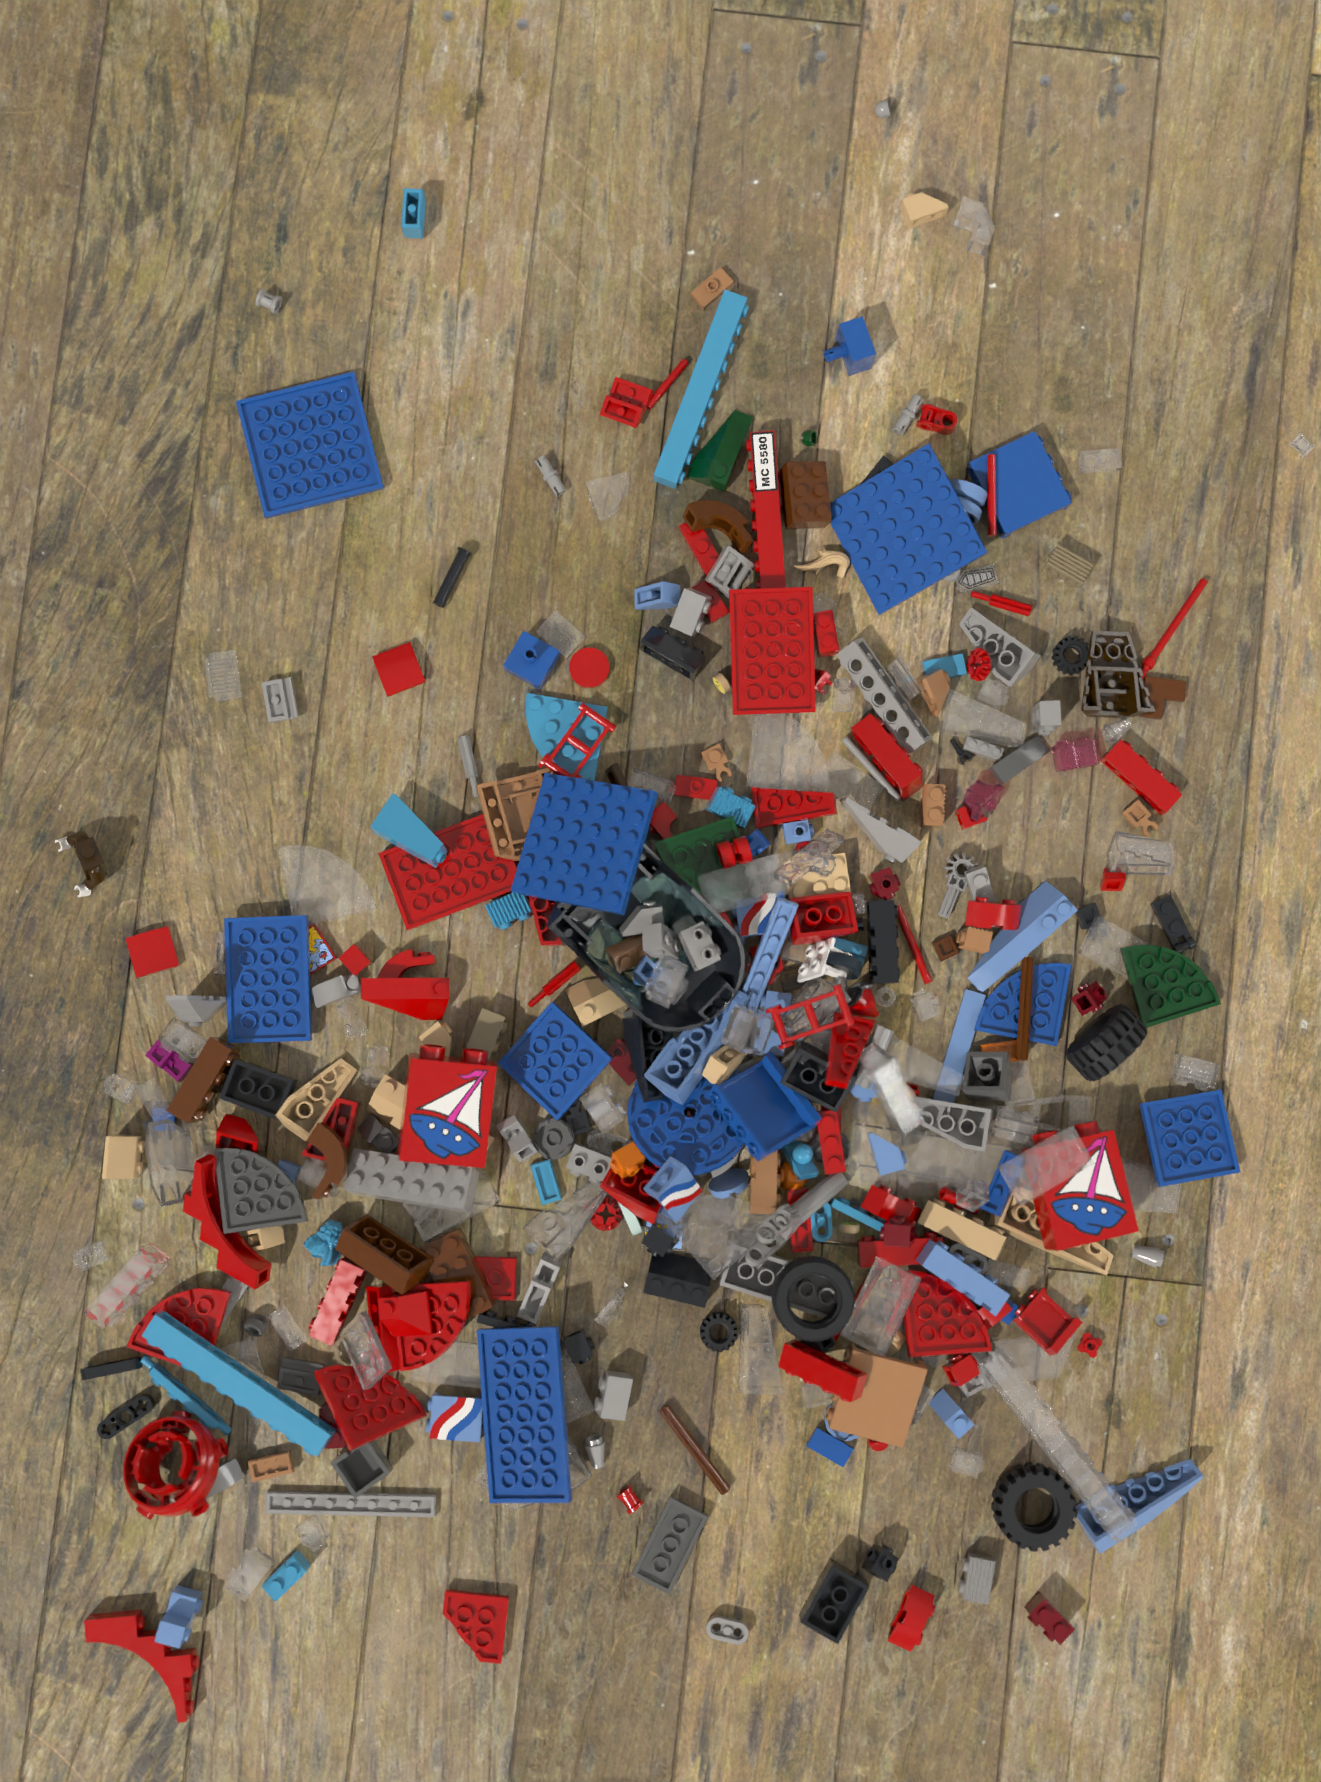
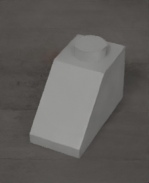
M653 900L643 902L644 905H638L620 927V933L623 936L642 934V926L656 923L664 924L662 906Z

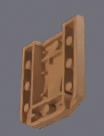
M545 768L529 774L476 785L494 856L514 861L520 860L544 774L556 773Z

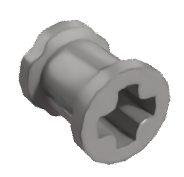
M261 289L255 303L256 306H263L270 309L273 314H276L281 307L282 297L271 295L265 289Z

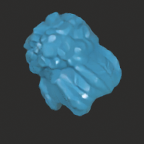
M326 1221L324 1225L320 1226L317 1233L309 1236L303 1243L304 1247L312 1253L313 1257L323 1258L320 1263L321 1266H333L341 1257V1253L335 1249L344 1228L340 1221Z

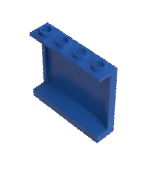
M1035 431L969 462L966 467L973 483L982 487L988 494L987 455L995 454L996 528L1002 540L1009 537L1012 532L1058 510L1067 509L1072 503L1070 492L1067 489L1065 490L1062 485L1060 473L1056 472L1053 467L1051 455L1046 453L1044 442L1040 436H1037ZM987 495V498H986V501H985V504H984L987 510H988V495Z
M772 1052L766 1054L761 1062L719 1086L715 1083L708 1093L711 1102L719 1108L725 1121L730 1123L735 1130L736 1136L744 1142L748 1152L758 1162L815 1128L822 1119L805 1096L780 1083L786 1070Z

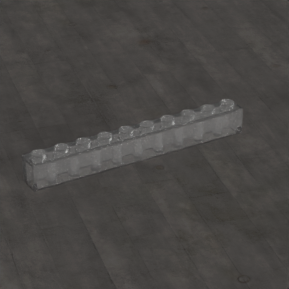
M1001 1347L993 1349L978 1362V1368L1112 1541H1122L1139 1525L1135 1520L1136 1515L1134 1512L1124 1506L1121 1502L1122 1497L1117 1491L1110 1488L1105 1475L1096 1470L1093 1466V1460L1089 1455L1082 1452L1076 1438L1067 1433L1065 1424L1053 1415L1051 1406L1039 1397L1038 1389L1033 1384H1029L1025 1379L1024 1371L1019 1366L1014 1365L1009 1352Z

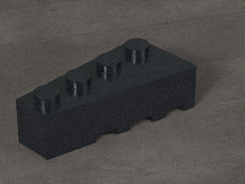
M894 900L867 902L870 984L899 983V947L896 942L898 926H895V917H898V907L894 905Z

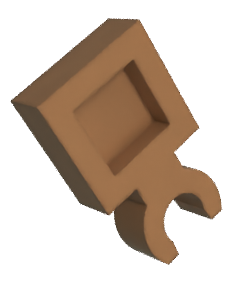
M720 744L701 752L709 771L711 772L716 769V779L718 782H722L720 777L722 772H726L729 778L732 777L731 770L724 766L729 761Z
M1136 800L1121 813L1134 829L1140 826L1141 833L1145 837L1150 836V833L1147 831L1148 826H1151L1154 830L1159 828L1155 822L1148 820L1152 814L1139 800Z

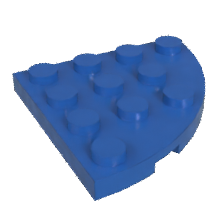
M1047 963L1034 966L1029 1041L1057 1046L1072 964ZM1021 970L1006 978L991 992L979 1013L975 1031L1017 1039Z

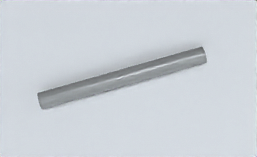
M846 736L842 742L897 802L901 798L899 792L850 737Z

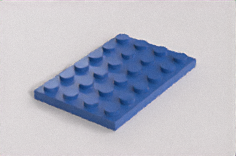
M308 915L224 918L228 1043L311 1041L312 1016Z

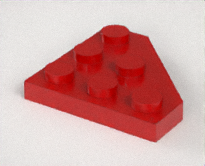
M446 1589L443 1615L447 1620H450L457 1633L474 1651L475 1656L480 1662L502 1663L509 1596Z

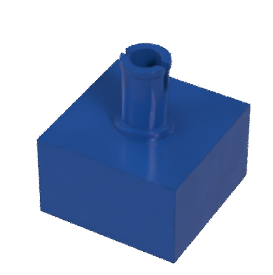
M863 316L839 324L836 335L838 346L823 350V356L826 358L825 362L829 363L830 361L842 358L849 376L872 369L876 352Z
M523 630L503 667L506 672L541 690L560 657V651Z

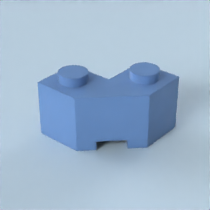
M180 1585L176 1586L172 1591L167 1612L160 1620L154 1642L180 1649L184 1642H188L192 1631L190 1627L196 1613L199 1614L203 1604V1600H200L201 1591Z

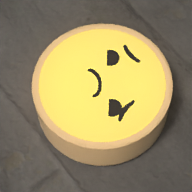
M718 673L712 678L721 693L725 694L731 690V685L723 674Z
M855 1221L839 1222V1231L847 1234L858 1233L860 1231V1223Z

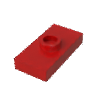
M703 580L691 587L712 597L710 600L712 603L711 609L706 614L711 624L729 614L717 591L707 581Z
M677 775L674 796L710 800L717 787L718 780Z

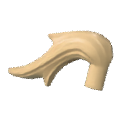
M818 551L821 556L816 561L805 565H794L795 568L802 571H815L817 575L823 567L829 564H838L839 569L836 576L844 578L846 570L850 565V558L840 551Z

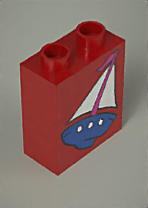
M420 1044L419 1054L409 1053L397 1151L399 1161L485 1168L497 1070L496 1064L491 1060H487L488 1051L463 1048L462 1057L459 1058L445 1056V1046Z
M1097 1121L1072 1125L1074 1137L1061 1140L1058 1138L1057 1130L1033 1134L1031 1136L1034 1146L1021 1149L1022 1157L1026 1158L1024 1162L1045 1249L1060 1251L1139 1232L1114 1130L1099 1131Z

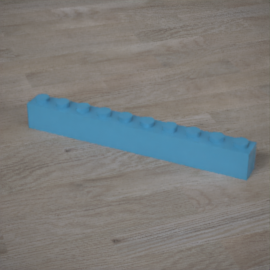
M728 290L723 292L654 472L653 481L674 489H677L678 483H683L686 474L683 470L685 465H690L693 456L690 453L693 446H697L700 435H697L699 428H704L707 417L704 415L707 409H711L714 402L712 394L719 389L721 383L719 376L721 372L725 373L728 365V361H726L727 355L732 354L735 347L734 337L735 335L739 336L742 328L740 321L742 317L746 318L749 310L747 297Z
M162 1310L155 1314L142 1334V1337L147 1339L146 1341L149 1345L160 1348L168 1358L176 1359L184 1369L195 1372L199 1375L200 1380L212 1384L219 1393L231 1397L236 1405L247 1408L255 1418L266 1421L271 1429L282 1432L286 1435L287 1440L302 1446L307 1454L317 1457L323 1452L336 1431L334 1427Z

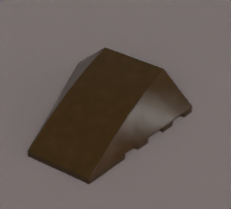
M1091 632L1081 711L1088 717L1128 718L1155 713L1154 706L1150 705L1148 696H1150L1148 688L1144 687L1142 681L1143 673L1141 668H1138L1136 662L1138 657L1129 632Z

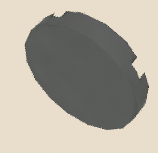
M549 1118L539 1123L535 1129L534 1146L544 1158L552 1160L562 1159L573 1149L575 1142L574 1131L565 1120Z

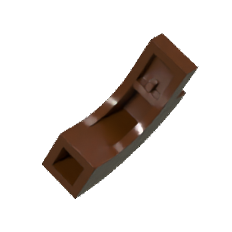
M700 500L687 505L682 517L692 532L705 528L717 529L727 535L740 554L747 553L752 542L750 533L746 531L749 522L738 510L714 500Z
M318 1122L306 1141L317 1147L326 1158V1173L312 1194L314 1198L321 1200L323 1197L327 1198L334 1188L331 1186L332 1183L337 1187L342 1185L347 1173L348 1156L340 1136L325 1123Z

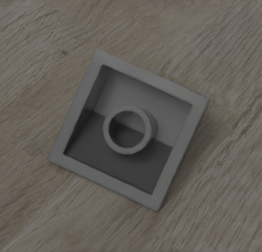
M967 1052L962 1091L969 1100L1010 1101L1012 1075L1009 1053Z

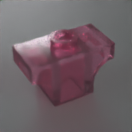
M979 779L970 786L962 803L971 810L970 818L977 822L986 813L992 812L1000 802L1005 787L999 783L988 785Z

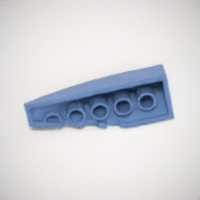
M1044 881L1020 903L1021 912L1018 930H1002L1001 927L994 940H992L989 951L981 956L968 975L967 979L980 993L984 992L1078 911L1063 893L1047 881Z
M738 990L731 1003L716 1018L698 1028L682 1031L675 1039L672 1038L644 1074L645 1078L665 1096L683 1105L703 1078L702 1073L710 1056L725 1044L750 997Z
M1188 1459L1164 1467L1162 1471L1156 1473L1152 1471L1146 1473L1144 1477L1135 1480L1131 1478L1123 1484L1104 1488L1075 1506L1078 1510L1076 1518L1097 1552L1101 1554L1160 1515L1185 1495L1204 1476L1193 1461Z

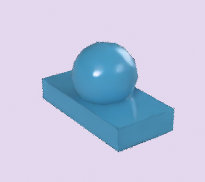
M794 1141L781 1148L798 1180L817 1177L819 1172L811 1160L813 1158V1151L808 1144Z

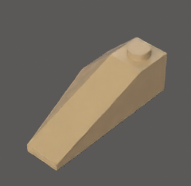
M340 1058L290 1095L275 1116L288 1130L306 1141L317 1123L323 1121L336 1098L340 1097L357 1072V1069Z

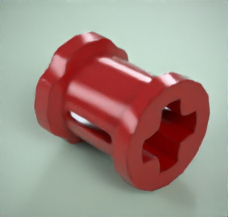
M631 1485L626 1486L616 1495V1498L620 1499L627 1508L628 1514L633 1513L643 1504V1500L638 1499L632 1491L633 1487Z

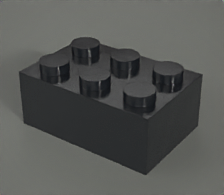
M240 1058L234 1059L219 1099L279 1120L275 1115L285 1100L293 1094L298 1080Z
M830 1558L799 1613L800 1623L839 1644L869 1589L867 1579Z

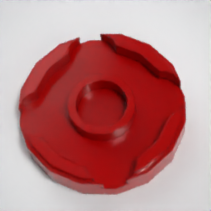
M586 647L578 650L569 662V672L572 680L583 688L599 687L606 681L609 675L610 665L608 659L602 651L596 648Z

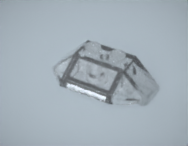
M171 1119L149 1122L145 1150L151 1187L161 1207L183 1203L185 1193L192 1188L195 1162L191 1136Z

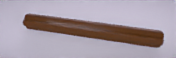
M1024 957L1021 964L1016 1059L1022 1061L1028 1060L1034 968V959L1031 957Z
M668 1404L660 1409V1414L720 1494H726L730 1490L729 1484Z

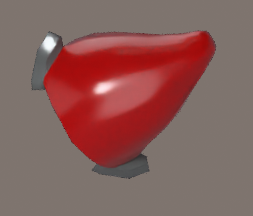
M861 981L855 983L846 991L844 995L851 1014L868 1018L879 1016L875 997L870 989L873 987V984Z

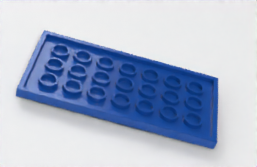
M559 1326L478 1329L477 1341L489 1503H570L572 1501Z

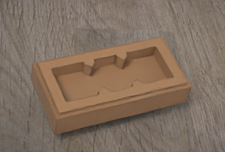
M720 267L690 293V296L704 310L720 297L724 290H728L734 285V281Z
M291 1450L248 1460L252 1482L294 1473L295 1471Z

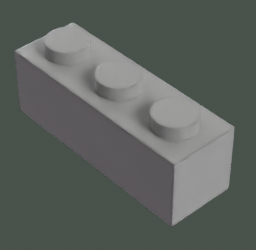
M968 736L965 738L962 751L995 762L1001 760L1004 748Z

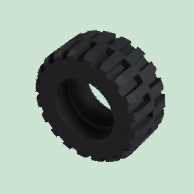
M1115 1005L1093 1020L1091 1024L1076 1036L1075 1040L1071 1042L1066 1050V1059L1086 1080L1092 1082L1099 1080L1103 1076L1108 1075L1112 1070H1115L1135 1052L1146 1038L1148 1033L1147 1027L1127 1005Z
M1025 1462V1466L1021 1467L1019 1464L1013 1466L1014 1470L1012 1472L1005 1471L1003 1473L1004 1479H998L996 1482L998 1488L993 1490L992 1497L994 1502H991L994 1519L1003 1534L1012 1543H1016L1018 1547L1022 1549L1027 1547L1030 1551L1037 1552L1038 1548H1041L1043 1551L1050 1550L1049 1545L1052 1544L1055 1547L1061 1544L1059 1540L1062 1537L1066 1540L1069 1537L1068 1529H1074L1076 1524L1073 1521V1517H1077L1078 1510L1075 1508L1077 1502L1072 1494L1071 1487L1051 1467L1047 1468L1041 1463L1033 1465L1032 1462ZM1029 1489H1045L1049 1492L1053 1501L1050 1514L1044 1521L1038 1524H1023L1015 1514L1017 1500Z

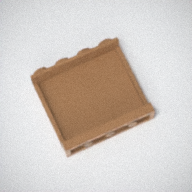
M851 1342L850 1348L845 1350L843 1361L868 1373L861 1398L853 1402L842 1401L840 1396L832 1393V1406L827 1408L825 1419L828 1420L829 1429L903 1448L928 1371L926 1363L919 1359H916L915 1363L861 1350L855 1347L854 1342Z

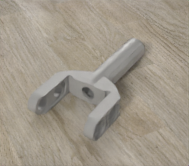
M840 1172L826 1175L792 1205H782L764 1220L756 1231L758 1240L745 1253L746 1262L751 1266H759L779 1250L804 1221L847 1186L848 1182L844 1174ZM762 1229L769 1230L763 1236L760 1232ZM775 1242V1247L770 1248L766 1246L767 1243ZM757 1251L761 1258L759 1260L752 1259L750 1252Z

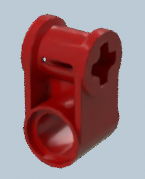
M923 404L921 406L920 420L916 423L918 428L943 435H949L955 430L957 416L954 412L937 408L930 404ZM949 420L952 425L946 426L942 421Z

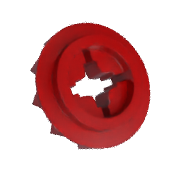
M976 648L970 651V656H967V673L970 674L971 679L983 681L989 675L991 661L986 650Z
M602 1197L591 1205L589 1218L595 1228L609 1231L620 1224L622 1210L615 1199ZM606 1205H608V1212L615 1216H609L606 1223H604L603 1216L596 1213L603 1212Z

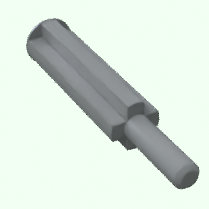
M468 735L457 738L466 779L470 778L473 795L477 798L476 777H478L470 738Z

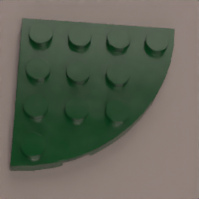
M733 816L654 842L657 853L663 863L697 892L722 899H744L759 895L749 863L740 865L737 862L734 867L723 870L718 857L717 843L724 841L732 843L733 839L740 837Z
M1130 945L1120 948L1138 1017L1146 1027L1221 1004L1212 982L1207 979L1197 964L1183 954L1154 945Z

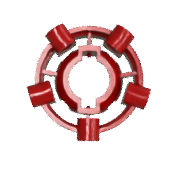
M173 1411L172 1416L161 1417L147 1424L130 1443L123 1464L124 1485L130 1498L138 1505L136 1511L152 1520L155 1514L174 1517L190 1512L192 1517H196L206 1512L209 1508L206 1496L215 1483L219 1469V1459L226 1457L229 1453L227 1443L223 1438L215 1440L211 1431L202 1423L191 1419V1414L187 1411ZM190 1429L197 1437V1440L194 1441L195 1447L188 1439V1436L182 1435L189 1433ZM149 1441L157 1443L152 1449L145 1447ZM179 1441L182 1451V1465L178 1476L184 1479L178 1486L172 1483L166 1484L160 1474L161 1462L166 1454L172 1451L173 1442ZM196 1471H198L194 1482H193L192 1485L190 1486L189 1484H190L191 1481L193 1480V1478H194V1476H195V1474H196ZM138 1483L146 1484L143 1487L144 1490L139 1489Z

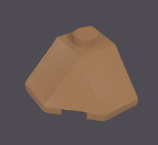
M940 668L916 678L931 715L934 717L940 714L950 688L948 685L950 678L947 672L942 671Z

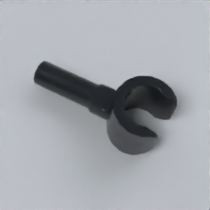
M954 738L950 740L958 754L957 762L959 764L965 765L962 761L963 755L967 757L968 761L972 760L971 755L964 753Z

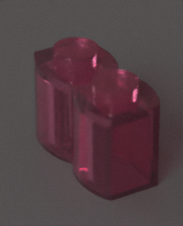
M1089 737L1078 738L1075 743H1069V740L1056 742L1057 745L1052 747L1056 772L1093 767L1100 764L1096 740H1089Z

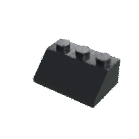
M652 626L640 641V651L694 681L706 660V656L703 655L704 652L697 647L692 649L687 646V642L678 636L674 638L668 635L669 631L665 628Z
M801 1040L780 1083L837 1113L857 1079L858 1069L855 1068L846 1089L825 1085L828 1054Z
M665 1253L663 1257L652 1255L643 1293L705 1308L714 1263L674 1253H669V1255Z

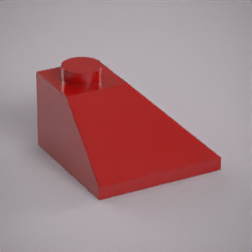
M225 1113L216 1131L215 1149L239 1148L258 1153V1138L246 1119Z
M428 1291L405 1292L404 1294L390 1293L378 1298L380 1320L393 1337L433 1334Z

